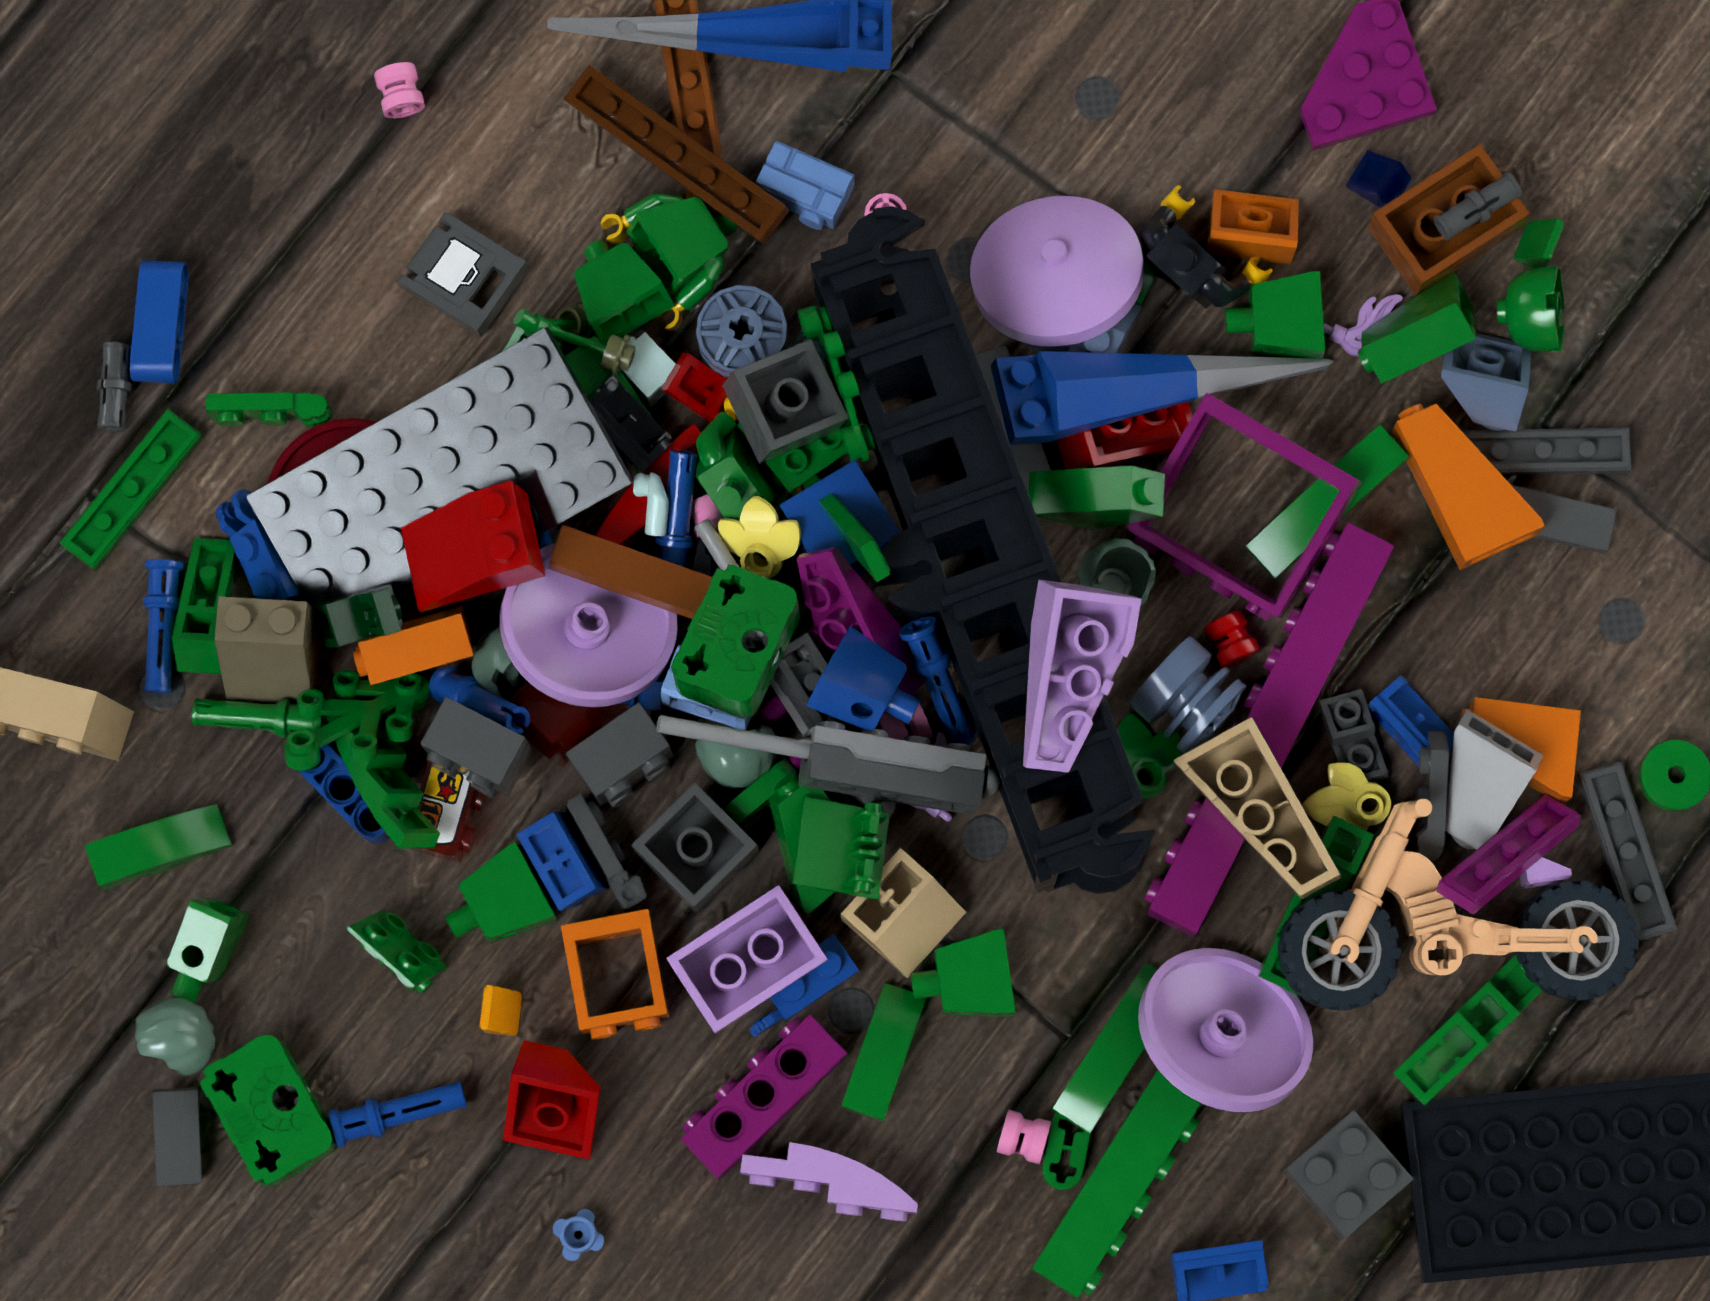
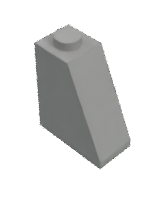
M1466 709L1454 731L1445 831L1452 835L1456 843L1466 849L1477 850L1498 832L1537 771L1543 755Z

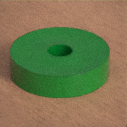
M1683 740L1664 741L1652 748L1640 764L1638 780L1641 791L1646 799L1659 809L1669 812H1680L1690 809L1699 803L1710 789L1709 760L1692 743ZM1669 769H1677L1681 772V783L1670 781L1668 777Z

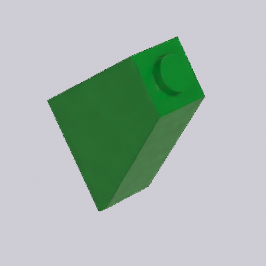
M1453 272L1362 331L1361 349L1358 350L1359 358L1368 373L1374 371L1381 384L1476 339L1474 307L1456 273Z
M1135 466L1029 472L1028 495L1037 518L1089 530H1098L1163 517L1165 474Z
M793 772L776 784L774 788L776 793L769 798V803L792 899L800 909L809 914L834 892L792 884L803 798L806 796L827 801L831 800L823 790L798 786L799 774L797 775Z

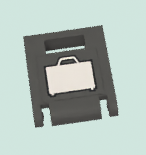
M445 212L440 221L450 228L448 232L435 226L406 266L407 271L416 276L412 281L401 274L396 283L410 294L479 337H482L530 267L519 256ZM495 269L498 275L504 279L483 309H481L471 301Z

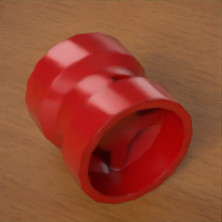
M1242 610L1227 614L1203 628L1207 640L1214 643L1218 650L1216 658L1221 669L1243 662L1261 651L1256 638L1249 636L1246 630L1248 622Z

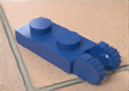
M246 489L238 490L231 497L232 501L223 502L216 509L217 512L215 514L217 515L216 519L219 520V526L222 531L231 536L230 541L255 598L292 601L299 595L300 591L246 497L251 494V491Z
M835 934L819 944L828 961L770 998L778 1010L753 1023L749 1031L754 1038L763 1034L782 1020L787 1022L859 973L858 968Z

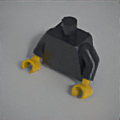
M1180 185L1175 186L1162 200L1161 207L1151 216L1141 230V239L1150 248L1146 256L1205 309L1211 304L1215 307L1228 305L1246 294L1252 285L1266 282L1273 272L1271 268L1267 271L1259 269L1257 264L1260 258L1253 256L1241 274L1233 275L1175 223L1195 203L1194 198L1187 202L1179 196L1178 191L1182 188Z

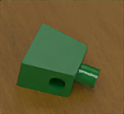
M598 240L589 244L584 250V256L588 262L576 269L574 277L587 319L602 344L607 345L612 334L622 337L675 306L660 278L628 243H620L610 249L605 241Z
M1320 271L1307 272L1252 285L1248 294V307L1224 309L1225 333H1250L1251 351L1255 355L1280 358L1322 359L1325 353Z
M516 842L508 845L458 885L467 904L445 915V919L456 939L480 927L490 944L558 921Z
M212 897L190 900L167 961L169 968L179 971L171 994L195 1003L204 982L210 983L221 979L250 914ZM199 948L203 953V961L198 956Z
M1004 929L990 931L935 949V970L910 973L914 999L940 996L943 1015L1015 1016L1016 1010Z

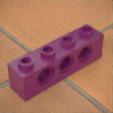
M811 1015L803 1021L798 1016L795 1017L779 1033V1036L783 1039L780 1044L771 1052L766 1047L758 1052L746 1065L751 1071L739 1083L732 1078L715 1094L714 1097L718 1100V1103L707 1114L700 1109L682 1126L686 1134L680 1140L719 1181L742 1159V1154L746 1155L848 1057L847 1052ZM795 1051L803 1054L807 1061L803 1072L798 1075H788L781 1069L782 1058L787 1053ZM760 1082L767 1083L774 1089L773 1100L763 1107L755 1106L749 1100L750 1089ZM728 1113L737 1115L742 1122L740 1132L732 1138L722 1137L717 1132L719 1118Z

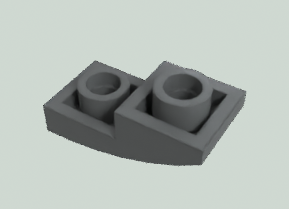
M1362 689L1320 700L1321 713L1336 763L1345 762L1356 765L1362 770L1368 782L1378 783L1388 780V771L1375 737V725Z
M198 1087L153 1090L156 1186L201 1184Z

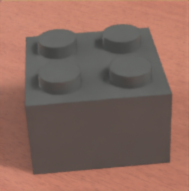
M811 339L734 370L722 385L759 464L835 433L849 419Z
M445 697L420 743L428 754L426 760L432 763L431 766L452 778H455L458 772L467 776L466 780L471 783L472 788L493 799L497 792L509 797L533 752L524 736L448 697Z
M639 702L566 752L572 767L602 809L609 804L613 808L622 805L635 794L632 790L633 787L645 779L652 783L671 769L668 763L674 757L670 746L662 734L656 731L657 727Z
M696 783L678 798L632 844L634 851L696 914L759 853L758 845Z
M1354 1110L1342 1118L1281 1171L1340 1240L1347 1238L1414 1180Z

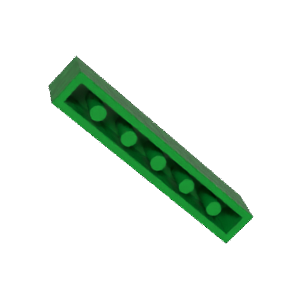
M1157 1070L1031 1270L1075 1299L1080 1296L1081 1292L1090 1296L1104 1274L1097 1267L1107 1253L1114 1258L1128 1236L1121 1231L1130 1215L1138 1220L1152 1197L1145 1193L1154 1177L1162 1182L1176 1159L1169 1155L1178 1139L1186 1144L1200 1121L1194 1118L1193 1115L1201 1103L1181 1092Z

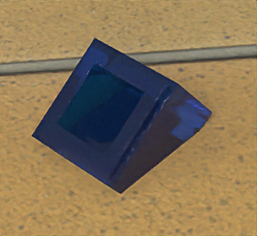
M1367 150L1346 183V187L1381 208L1403 194L1411 181V176L1402 162Z

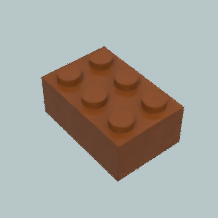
M1481 144L1372 214L1367 228L1415 296L1522 229L1530 215L1521 200L1516 198L1491 213L1490 220L1483 224L1479 221L1453 236L1449 241L1445 240L1439 233L1433 221L1434 216L1440 215L1463 201L1465 194L1473 189L1479 191L1503 176Z

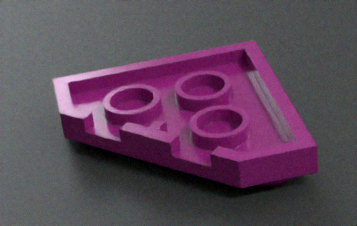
M1369 0L1356 4L1300 109V115L1313 151L1435 115L1437 109L1399 0Z

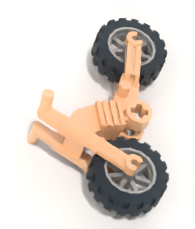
M1418 799L1398 803L1393 806L1380 835L1376 836L1351 890L1317 894L1293 909L1290 917L1282 926V935L1277 947L1278 954H1280L1281 963L1279 965L1281 972L1286 976L1289 982L1288 985L1295 993H1298L1306 1002L1329 1010L1345 1011L1366 1006L1376 997L1384 994L1388 989L1387 986L1390 981L1394 980L1398 971L1396 969L1397 962L1401 958V947H1398L1397 940L1399 934L1396 926L1392 925L1389 914L1383 908H1380L1383 903L1381 898L1385 890L1393 894L1397 900L1406 936L1413 935L1415 941L1412 943L1409 952L1411 964L1418 972L1426 975L1452 974L1460 967L1462 959L1470 954L1501 956L1511 952H1518L1516 957L1519 965H1522L1526 971L1524 974L1532 983H1536L1540 990L1562 999L1588 1000L1609 993V990L1613 987H1618L1625 980V974L1634 966L1636 959L1633 956L1635 949H1638L1639 939L1635 937L1634 928H1637L1634 917L1630 916L1626 910L1628 908L1626 903L1621 898H1617L1612 894L1613 891L1588 881H1567L1547 886L1527 902V907L1518 916V927L1456 914L1454 903L1437 892L1439 880L1442 877L1433 863L1420 853L1404 851L1409 841L1407 837L1415 820L1428 816L1432 812V804L1429 800ZM1571 907H1581L1591 911L1581 926H1576ZM1563 910L1567 927L1558 929L1549 925L1551 919ZM1597 918L1603 923L1607 936H1597L1596 932L1590 928ZM1326 920L1330 932L1328 938L1323 940L1311 935L1317 925ZM1365 932L1368 935L1371 946H1359ZM1308 941L1320 946L1319 953L1322 954V956L1311 962H1308L1307 957ZM1607 942L1606 953L1602 960L1599 961L1589 948L1592 943ZM1443 949L1444 959L1429 960L1428 950ZM1359 953H1371L1369 964L1363 972L1354 961L1358 958ZM1560 953H1569L1566 971L1558 968L1551 961V958ZM1578 953H1582L1594 968L1584 973L1575 974ZM1331 960L1333 961L1329 982L1320 978L1313 969ZM1341 962L1348 966L1357 979L1348 983L1338 984Z

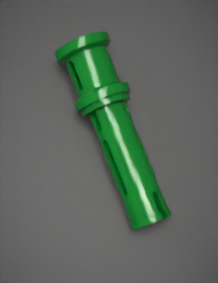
M195 698L192 708L193 726L274 731L275 735L281 738H288L289 734L297 730H307L312 733L328 724L325 715L314 718L303 717L298 711V704H292L290 699H282L277 701L276 704H257Z

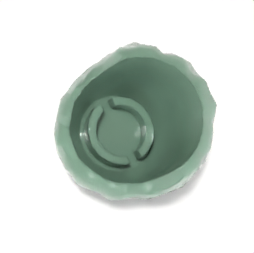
M1111 538L1087 550L1076 572L1079 577V585L1139 597L1142 599L1140 607L1148 600L1149 590L1152 588L1156 576L1154 561L1149 558L1147 551L1129 539Z
M761 725L760 729L750 730L776 736L773 730L766 725ZM697 740L695 743L696 756L707 775L718 785L731 789L750 786L759 777L768 772L779 755L703 740Z
M181 998L164 999L153 1003L136 1017L135 1038L141 1055L162 1059L170 1069H174L178 1074L185 1076L197 1074L206 1067L215 1049V1037L213 1035L214 1026L207 1018L202 1006Z

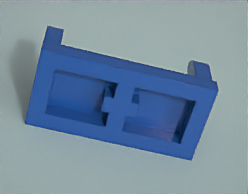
M1399 676L1368 704L1371 716L1418 767L1420 747H1428V731L1444 732L1447 736L1449 752L1453 749L1454 733L1408 685L1403 676Z
M552 812L516 834L559 911L576 908L582 905V900L592 895H599L609 889L567 813Z
M1262 1240L1172 1253L1170 1255L1177 1301H1203L1267 1291L1268 1277Z

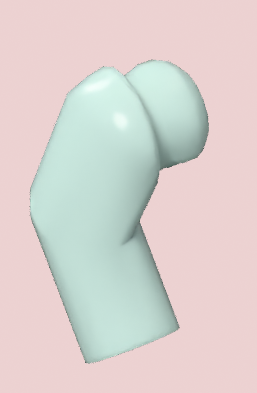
M650 472V475L638 473L634 477L633 493L637 497H648L645 534L665 536L667 533L669 500L661 477L653 472Z

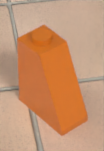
M1475 697L1467 710L1543 755L1538 769L1528 783V786L1543 795H1549L1560 803H1567L1573 795L1581 710ZM1462 708L1460 719L1466 711L1465 708Z

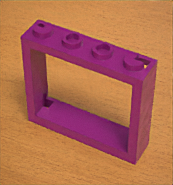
M1206 392L1160 473L1165 474L1164 502L1213 418L1220 420L1340 490L1276 600L1150 527L1154 519L1130 523L1127 530L1136 534L1133 543L1155 555L1160 548L1172 555L1174 558L1170 564L1180 571L1193 577L1197 570L1211 578L1208 587L1229 599H1231L1234 592L1247 599L1249 602L1245 608L1266 621L1269 620L1271 615L1282 619L1362 482Z

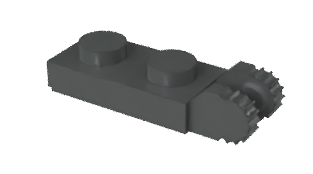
M1428 731V747H1420L1419 774H1426V788H1418L1417 800H1429L1432 804V812L1428 816L1419 818L1415 823L1418 853L1424 855L1430 861H1436L1437 858L1440 859V855H1443L1442 851L1444 850L1449 763L1447 736L1444 732Z

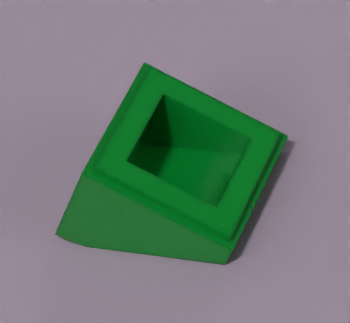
M1547 219L1529 222L1515 251L1514 260L1532 268L1546 267L1565 225L1563 224L1564 221L1560 219Z

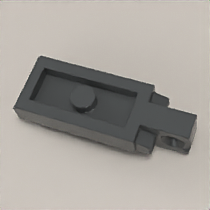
M581 794L568 800L565 812L623 912L645 901L647 895L640 877L624 871L621 865L627 861L615 839L608 842L600 826L604 825L605 821L594 801L586 804Z

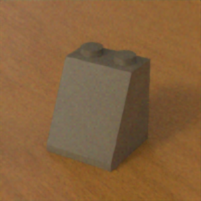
M218 596L215 645L227 701L276 704L277 701L282 699H290L292 704H298L297 696L300 692L307 689H316L321 631L315 611L308 602Z

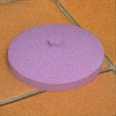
M1052 196L1021 204L994 221L983 233L974 249L970 266V278L978 308L986 320L1001 333L1031 345L1066 346L1099 336L1126 316L1140 294L1144 279V262L1141 245L1135 231L1119 213L1094 200L1075 196Z
M556 543L540 549L545 576L507 587L501 604V638L514 667L539 691L558 701L577 706L603 707L615 705L630 700L644 692L662 674L673 652L677 637V614L547 569Z
M1217 948L1185 951L1172 957L1160 966L1147 984L1140 1000L1138 1021L1141 1038L1149 1057L1162 1075L1172 1085L1192 1099L1225 1111L1252 1112L1263 1110L1278 1104L1289 1096L1306 1074L1313 1053L1312 1028L1307 1013L1296 994L1258 977L1262 963L1246 955Z

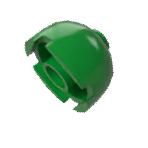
M1558 266L1537 267L1517 274L1508 284L1506 298H1499L1497 300L1498 324H1506L1510 338L1517 346L1528 351L1559 352L1563 349L1565 324L1561 325L1562 309H1565L1562 274Z

